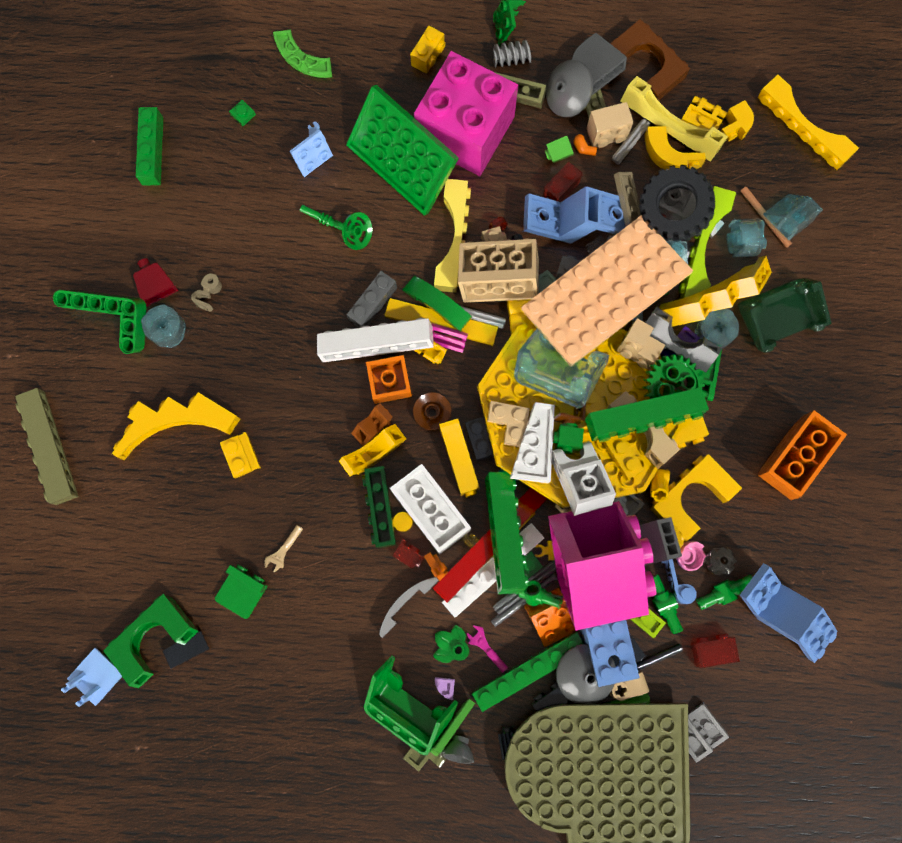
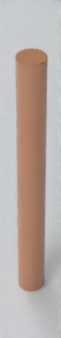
M744 187L740 192L782 244L788 248L792 242L750 190Z

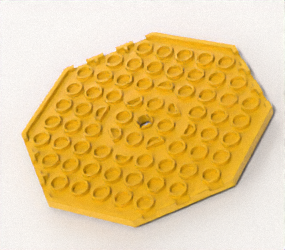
M521 324L517 326L477 387L496 466L511 475L519 447L503 444L506 425L487 422L491 401L530 408L529 416L535 402L555 405L554 416L560 413L573 415L574 405L577 401L564 381L580 371L584 372L606 409L625 391L633 395L637 402L650 399V397H644L648 390L642 387L647 385V382L643 381V379L649 378L646 371H652V369L642 368L637 362L623 357L620 352L616 351L627 331L622 328L570 367L534 324ZM661 386L660 389H659V392H660L661 395H662L663 392H664V389H663L662 386ZM554 421L553 433L563 423ZM586 421L578 425L579 428L584 429L583 442L590 441L599 460L601 459L615 490V498L642 493L647 489L658 469L644 455L647 449V439L644 433H636L634 431L624 437L644 468V471L626 481L604 444L599 442V440H591ZM681 423L677 424V429L673 435L667 432L666 426L663 429L669 438L675 440L682 429ZM555 443L552 445V450H555ZM580 451L578 453L565 454L573 460L581 458ZM553 464L551 465L550 483L520 480L562 508L570 507Z

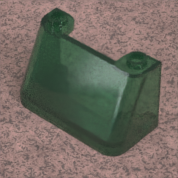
M799 278L738 303L739 312L757 349L763 353L774 350V347L777 345L776 341L804 329H811L815 332L825 329V326L832 324L822 283L818 280Z

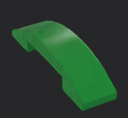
M413 276L403 288V292L416 301L419 300L458 331H461L472 318L455 301L416 276Z

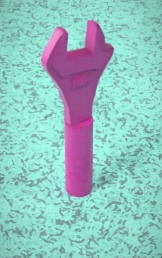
M474 625L473 627L479 632L474 637L467 633L470 640L469 644L484 650L487 656L503 673L508 668L507 665L488 645L483 628Z

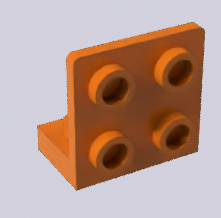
M559 588L550 592L563 596ZM564 597L560 609L544 603L537 606L524 605L544 647L578 631L575 630Z

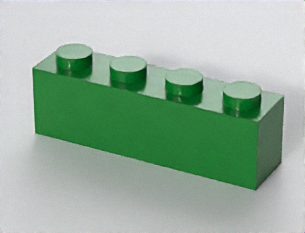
M157 107L139 108L136 177L142 185H161L163 116Z

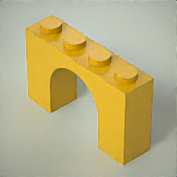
M709 454L704 457L700 455L693 462L695 466L691 470L685 469L679 475L681 479L677 483L673 481L668 486V499L662 502H656L654 499L651 502L653 506L650 510L659 519L672 518L673 525L677 526L678 531L682 533L684 542H687L701 529L686 514L681 504V495L687 485L699 483L708 487L722 503L728 502L742 489Z

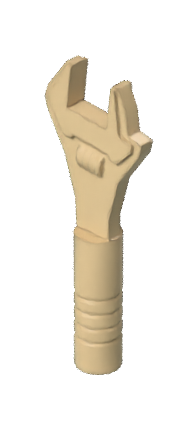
M296 525L283 546L277 552L265 558V568H267L270 562L276 564L273 572L284 567L285 555L302 532V527Z

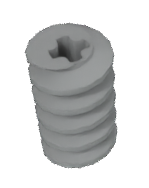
M523 40L522 45L519 41H516L515 46L512 42H509L508 46L505 43H501L500 48L498 44H494L493 63L495 68L497 62L503 67L504 61L510 66L511 60L517 65L518 59L524 64L525 58L531 63V52L527 40Z

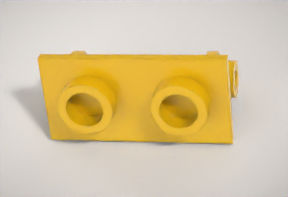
M434 341L433 348L414 350L418 354L424 353L423 357L432 361L433 364H441L447 349Z

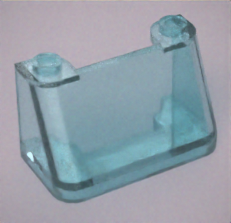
M536 329L518 351L514 377L523 386L573 407L582 408L589 400L608 363L609 355L600 351H593L590 353L588 360L582 358L570 367L543 334Z

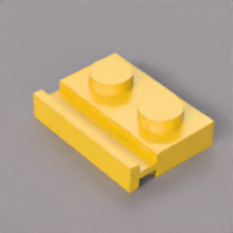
M246 432L220 442L233 478H238L261 468Z

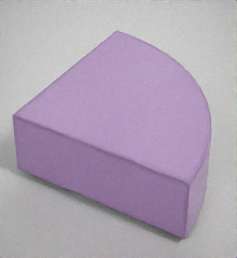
M435 677V685L439 693L445 698L453 700L455 679Z

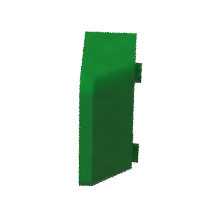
M391 656L373 674L364 710L368 716L418 753L428 755L452 720L458 702L454 700L448 708L436 706L433 711L401 689L403 685L402 678L397 672L392 670L395 657Z

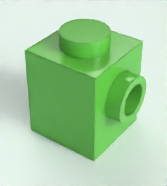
M568 136L546 144L548 148L545 150L548 160L552 159L553 163L574 155Z

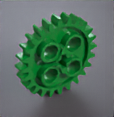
M670 355V357L663 356L662 360H656L657 365H650L652 371H646L649 378L643 379V381L647 382V385L642 388L648 390L644 397L652 399L682 392L681 390L687 391L704 387L705 384L700 383L704 376H698L701 369H694L696 363H690V358L683 360L682 355L677 356V358L676 355ZM669 369L672 371L671 378L668 376ZM685 378L688 380L687 386L684 385ZM661 386H662L663 389H664V392H663L662 395H661L660 392H659V389H660Z

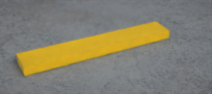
M392 298L389 299L385 312L386 318L398 321L429 318L431 324L434 323L457 330L432 309ZM470 319L461 332L467 333V339L493 346L498 327Z

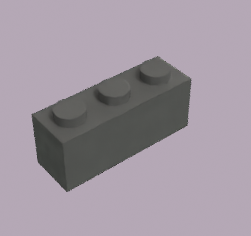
M380 271L348 312V320L358 328L369 326L396 291V281Z

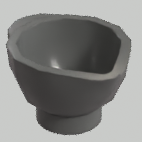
M453 736V740L439 754L453 762L463 764L474 763L471 748L468 746L469 739L462 736Z

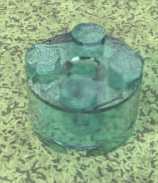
M734 219L730 222L728 228H731V233H727V248L729 253L734 254L732 257H756L761 253L762 249H766L767 240L764 238L765 223L763 220Z
M166 305L153 307L141 320L144 334L157 346L174 347L185 336L186 324L183 318L174 309Z
M729 309L711 311L705 320L698 322L695 334L700 337L698 341L707 338L724 349L738 336L739 323L734 313Z

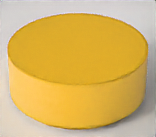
M399 512L395 515L393 524L398 531L405 532L412 527L413 520L408 513Z

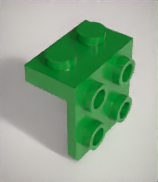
M239 564L237 566L230 565L226 571L229 575L217 593L215 601L240 617L248 619L268 585L263 583L264 579L254 574L251 576L246 573L248 570Z

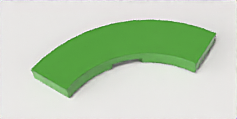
M291 30L273 32L280 54L293 68L314 77H332L330 58L314 57L302 52L295 43Z

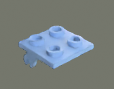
M313 122L314 127L308 125L309 137L290 150L304 177L333 156L325 136L319 130L320 126L317 122Z
M94 648L67 678L69 682L66 683L67 686L63 687L61 691L66 693L68 690L77 687L84 695L80 701L76 702V705L80 707L90 700L96 706L122 676L113 663L97 648Z

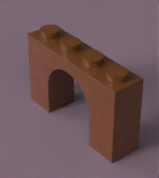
M641 19L610 43L623 53L627 59L635 53L647 52L659 60L661 70L647 81L652 86L650 89L658 101L682 82L690 70L688 64L681 60L675 51L669 48L663 42V39L656 35L650 26Z

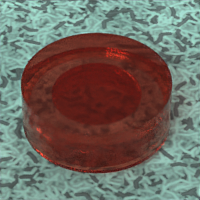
M498 217L489 224V229L500 226L502 232L508 223L504 217Z

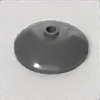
M567 60L560 63L552 71L546 85V99L550 109L556 115L573 117L587 106L593 91V79L588 67L580 61Z
M579 644L570 648L564 653L557 665L556 680L558 687L568 700L576 704L598 703L610 694L615 685L597 686L588 644ZM610 656L608 659V664L611 667H616L612 657ZM593 675V679L587 681L588 676Z

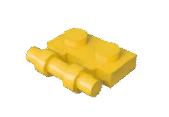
M695 96L692 103L698 106L690 104L681 120L697 127L706 129L714 127L718 130L723 120L717 118V116L724 119L727 112L722 110L721 106H715L707 102V99Z

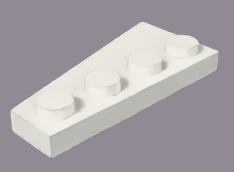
M537 402L533 404L510 479L541 483L551 482L555 405Z

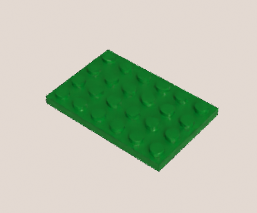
M377 85L371 87L346 144L424 216L430 212L459 159L457 155Z

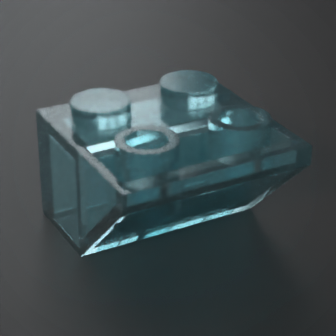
M788 194L763 215L788 240H791L811 224L823 209L809 196Z

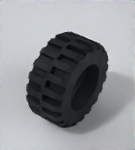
M671 165L666 171L663 168L660 169L657 176L652 175L649 178L650 182L648 184L645 183L643 187L644 192L640 195L641 205L639 206L644 222L648 221V227L651 230L654 228L657 234L661 235L666 242L670 240L674 241V243H680V240L690 241L691 237L701 235V231L707 229L710 220L713 219L715 194L712 184L707 180L704 173H698V170L694 167L688 169L687 165H680V168H675V165ZM677 188L691 191L696 198V207L690 216L678 221L668 220L663 217L659 210V202L668 191Z

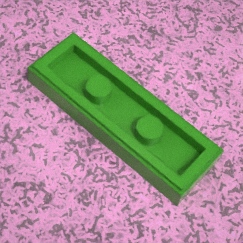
M469 699L463 703L436 745L432 748L431 753L438 756L474 706L475 703Z

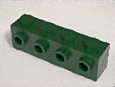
M384 466L364 469L365 475H362L363 486H367L368 494H365V501L367 506L370 505L371 512L368 513L369 525H373L374 532L371 533L372 545L375 544L376 548L396 546L386 470Z

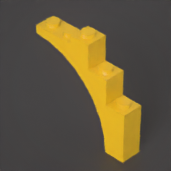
M197 393L196 396L194 395L190 399L188 408L167 397L159 405L158 412L138 401L129 410L128 418L133 420V423L127 426L124 432L125 435L115 444L112 454L125 460L133 449L146 438L158 431L173 426L187 424L204 425L216 428L230 435L240 421V418L200 393Z

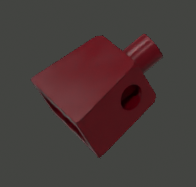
M147 258L138 261L137 264L140 270L135 272L133 276L139 297L145 301L147 307L179 291L158 263L150 264Z

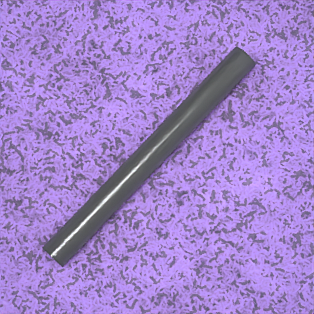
M554 574L550 575L540 583L541 588L546 589L558 580ZM520 598L504 612L492 619V624L496 627L526 604L525 599Z

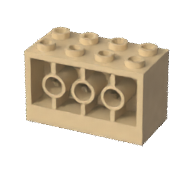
M526 238L523 240L460 243L458 284L463 302L527 300L538 295L539 257L536 239Z

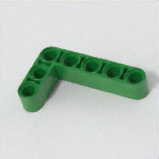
M58 290L54 293L53 301L58 307L120 315L119 346L121 351L125 354L141 352L144 349L146 303L143 299L79 290Z

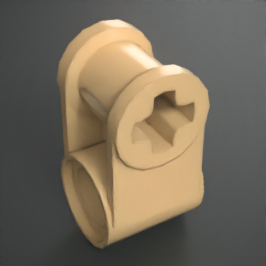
M643 671L638 672L639 679L615 683L609 695L614 699L622 701L648 693L649 688ZM618 687H621L623 689L620 691V695L615 693V691L618 690Z

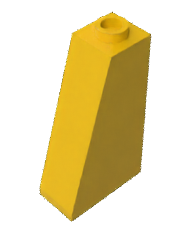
M454 419L439 424L440 433L460 495H465V497L476 495L479 485L459 420Z

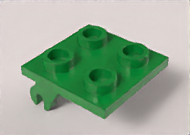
M502 0L497 10L494 11L493 22H495V35L499 46H501V43H505L516 27L514 16H517L519 11L514 10L523 6L526 1Z

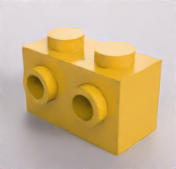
M428 26L410 54L411 66L427 74L429 69L435 64L439 53L445 48L444 33Z

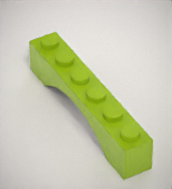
M716 186L713 187L715 194L714 216L710 220L708 228L701 231V235L698 237L693 236L695 242L694 246H691L689 250L690 261L688 264L693 271L684 279V283H681L678 292L680 294L679 299L710 288L711 284L705 268L706 244L715 225L732 210L736 192Z

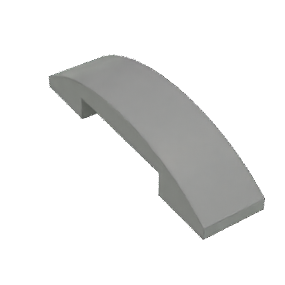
M436 577L424 580L404 592L386 614L379 635L383 638L397 624L392 617L419 589L426 594L439 580Z

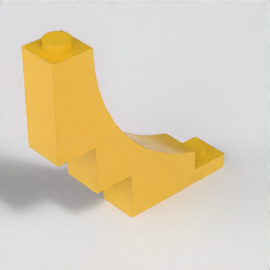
M767 256L759 257L755 264L745 266L733 276L706 290L679 300L661 304L659 308L673 317V327L705 320L711 311L732 307L737 299L758 295L772 273Z

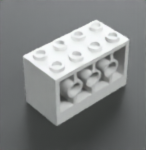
M422 464L390 488L439 555L471 531L469 524Z

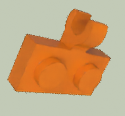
M430 552L424 556L432 569L431 572L440 581L448 573V568L444 562L440 561L437 554L432 555Z

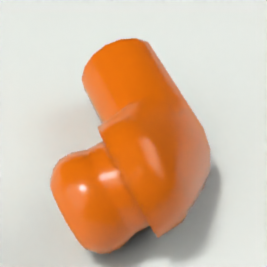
M576 135L573 143L580 154L596 156L597 147L588 146L583 135Z

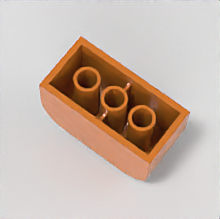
M813 410L801 417L793 425L762 466L758 476L788 499L800 498L847 434Z

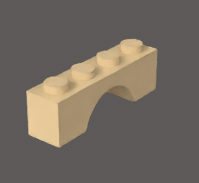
M625 391L607 409L635 403L637 400L633 395ZM651 427L643 432L647 439V449L644 455L657 469L680 450L676 441L669 438L663 428L655 429V427Z

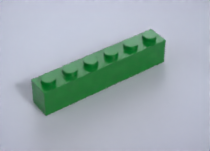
M700 387L591 412L585 418L591 440L605 442L613 436L622 438L634 431L636 433H643L651 427L660 429L672 422L674 425H677L689 418L698 420L704 417L703 414L709 408Z
M489 472L485 478L497 591L498 594L522 593L528 586V576L524 573L526 558L522 554L521 549L523 547V536L519 534L521 519L520 516H517L516 510L518 509V498L514 494L516 480L510 479V474L507 472Z
M573 632L472 691V695L481 711L487 710L557 669V665L566 651L576 645L583 644L578 633Z

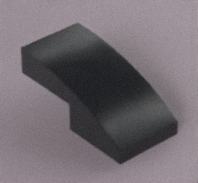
M200 631L185 645L176 643L162 652L170 669L209 650V647Z

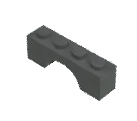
M656 307L646 324L654 328L650 336L665 344V349H670L677 356L682 355L683 360L690 358V363H696V369L707 372L719 356L722 348L707 338L698 342L681 340L673 331V317Z

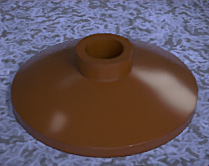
M426 393L420 396L414 404V419L420 427L426 430L440 429L439 424L450 420V403L441 394ZM435 410L436 414L434 416L429 415V411Z

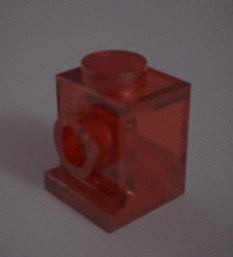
M403 539L393 557L412 569L415 566L419 568L424 557L418 554L420 550L410 544L407 547L406 544L408 542Z

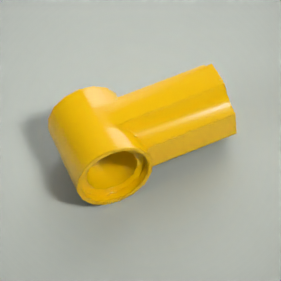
M658 469L649 484L651 497L656 502H662L669 497V470Z

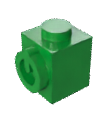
M574 423L560 424L557 431L553 433L555 450L562 449L564 454L578 453L583 446L584 429L579 428Z

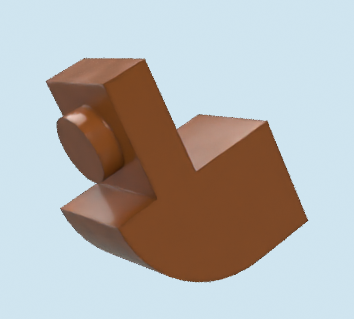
M379 403L367 418L356 425L351 434L362 446H365L383 429L390 426V421L393 417Z

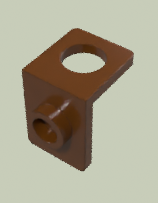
M581 400L574 405L573 415L560 413L554 416V421L577 425L584 422L586 400ZM581 407V413H580V415L578 416V411H579V408Z

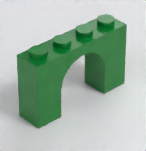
M162 594L157 597L148 609L142 611L138 618L132 624L126 626L123 632L117 638L110 641L103 650L129 686L140 688L154 675L140 654V643L148 630L162 625L171 638L182 645H185L198 632V629L170 596Z

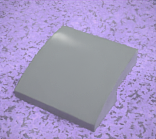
M704 702L688 713L689 754L697 763L712 753L713 748L728 739L729 734Z

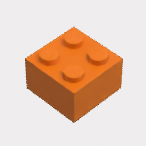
M404 355L366 362L374 404L412 397Z

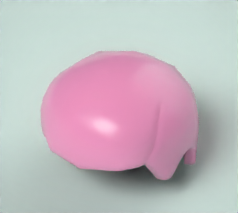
M697 541L683 542L684 545L680 548L682 557L676 558L677 563L682 569L687 571L699 569L706 557L703 551L704 545Z

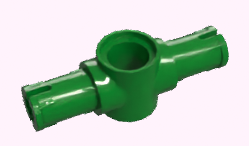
M653 575L656 586V595L653 596L654 600H652L654 608L659 616L666 619L672 634H677L683 631L676 615L678 603L674 595L665 590L659 575Z
M749 574L736 581L725 580L713 586L714 589L711 590V593L696 599L699 608L703 610L716 603L718 605H725L735 601L753 577Z
M533 580L528 581V586L522 593H514L519 595L520 598L525 599L526 603L530 606L543 605L544 603L560 609L563 603V596L547 592V589L541 588L539 582Z

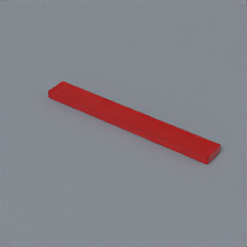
M532 488L518 500V509L516 510L517 516H520L521 526L548 499ZM491 529L433 587V590L447 603L493 556Z

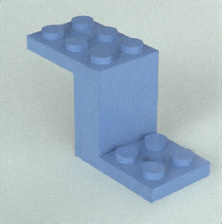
M584 187L562 202L533 194L525 196L524 232L571 244L595 230L616 235L626 227L619 196ZM613 211L617 215V219L613 216ZM539 213L543 214L545 221L540 218Z
M764 563L740 594V597L759 621L797 643L806 657L814 663L824 655L827 645L832 643L837 636L838 631L823 607L781 584L771 567Z
M626 620L579 630L582 642L589 646L598 687L640 678ZM616 655L619 658L617 667H611L608 664L610 656Z

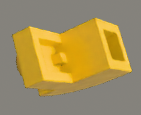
M745 100L729 109L725 118L730 125L723 128L721 132L728 136L726 139L728 141L733 140L737 136L742 140L747 135L753 125L754 115Z

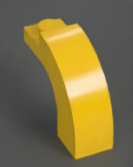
M666 126L647 128L645 133L647 152L653 162L661 169H669L671 165H675V168H680V165H687L689 169L691 167L696 169L702 167L706 160L705 153L678 152L668 142Z
M396 424L383 429L362 448L343 456L339 462L349 476L359 475L364 472V469L371 468L392 453L406 438Z

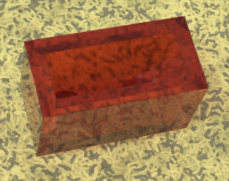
M568 162L544 187L543 197L562 202L580 183L583 173Z
M728 633L718 634L716 639L711 640L708 637L696 638L697 642L691 643L695 667L705 668L740 662L735 637H728Z

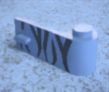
M673 559L662 561L661 563L665 564L670 591L677 603H692L696 599L695 588L689 584L678 585Z

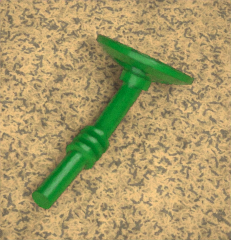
M302 205L300 208V212L319 220V223L322 222L327 227L330 225L342 230L345 244L353 250H360L366 247L372 237V224L369 217L364 213H352L342 223L332 219V216L329 217L328 214L325 215L324 212L319 213L305 205ZM357 217L361 218L365 224H363L360 220H357ZM366 231L364 239L360 242L359 238L362 232Z

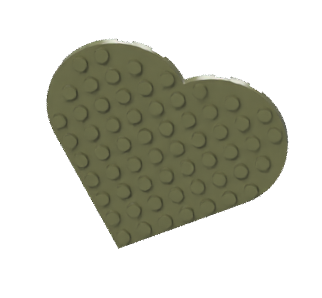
M561 704L541 709L528 717L519 726L506 752L505 779L514 803L527 819L541 826V828L552 832L566 833L567 843H689L688 704Z

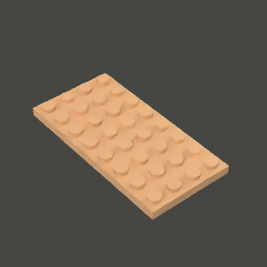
M642 215L521 307L524 314L570 367L684 280L693 271L664 238L657 234L654 228L651 230L648 227L649 222H644Z

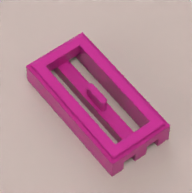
M434 323L431 324L434 342L444 348L463 353L468 336L467 333ZM434 330H435V331L442 332V333H446V334H449V335H452V336H456V337L462 338V340L453 338V337L448 336V335H442V334L436 333V332H434Z

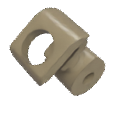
M210 273L205 275L201 281L203 291L197 290L191 295V299L197 307L209 312L213 310L212 306L209 303L200 301V298L210 299V294H216L222 288V283L218 277Z

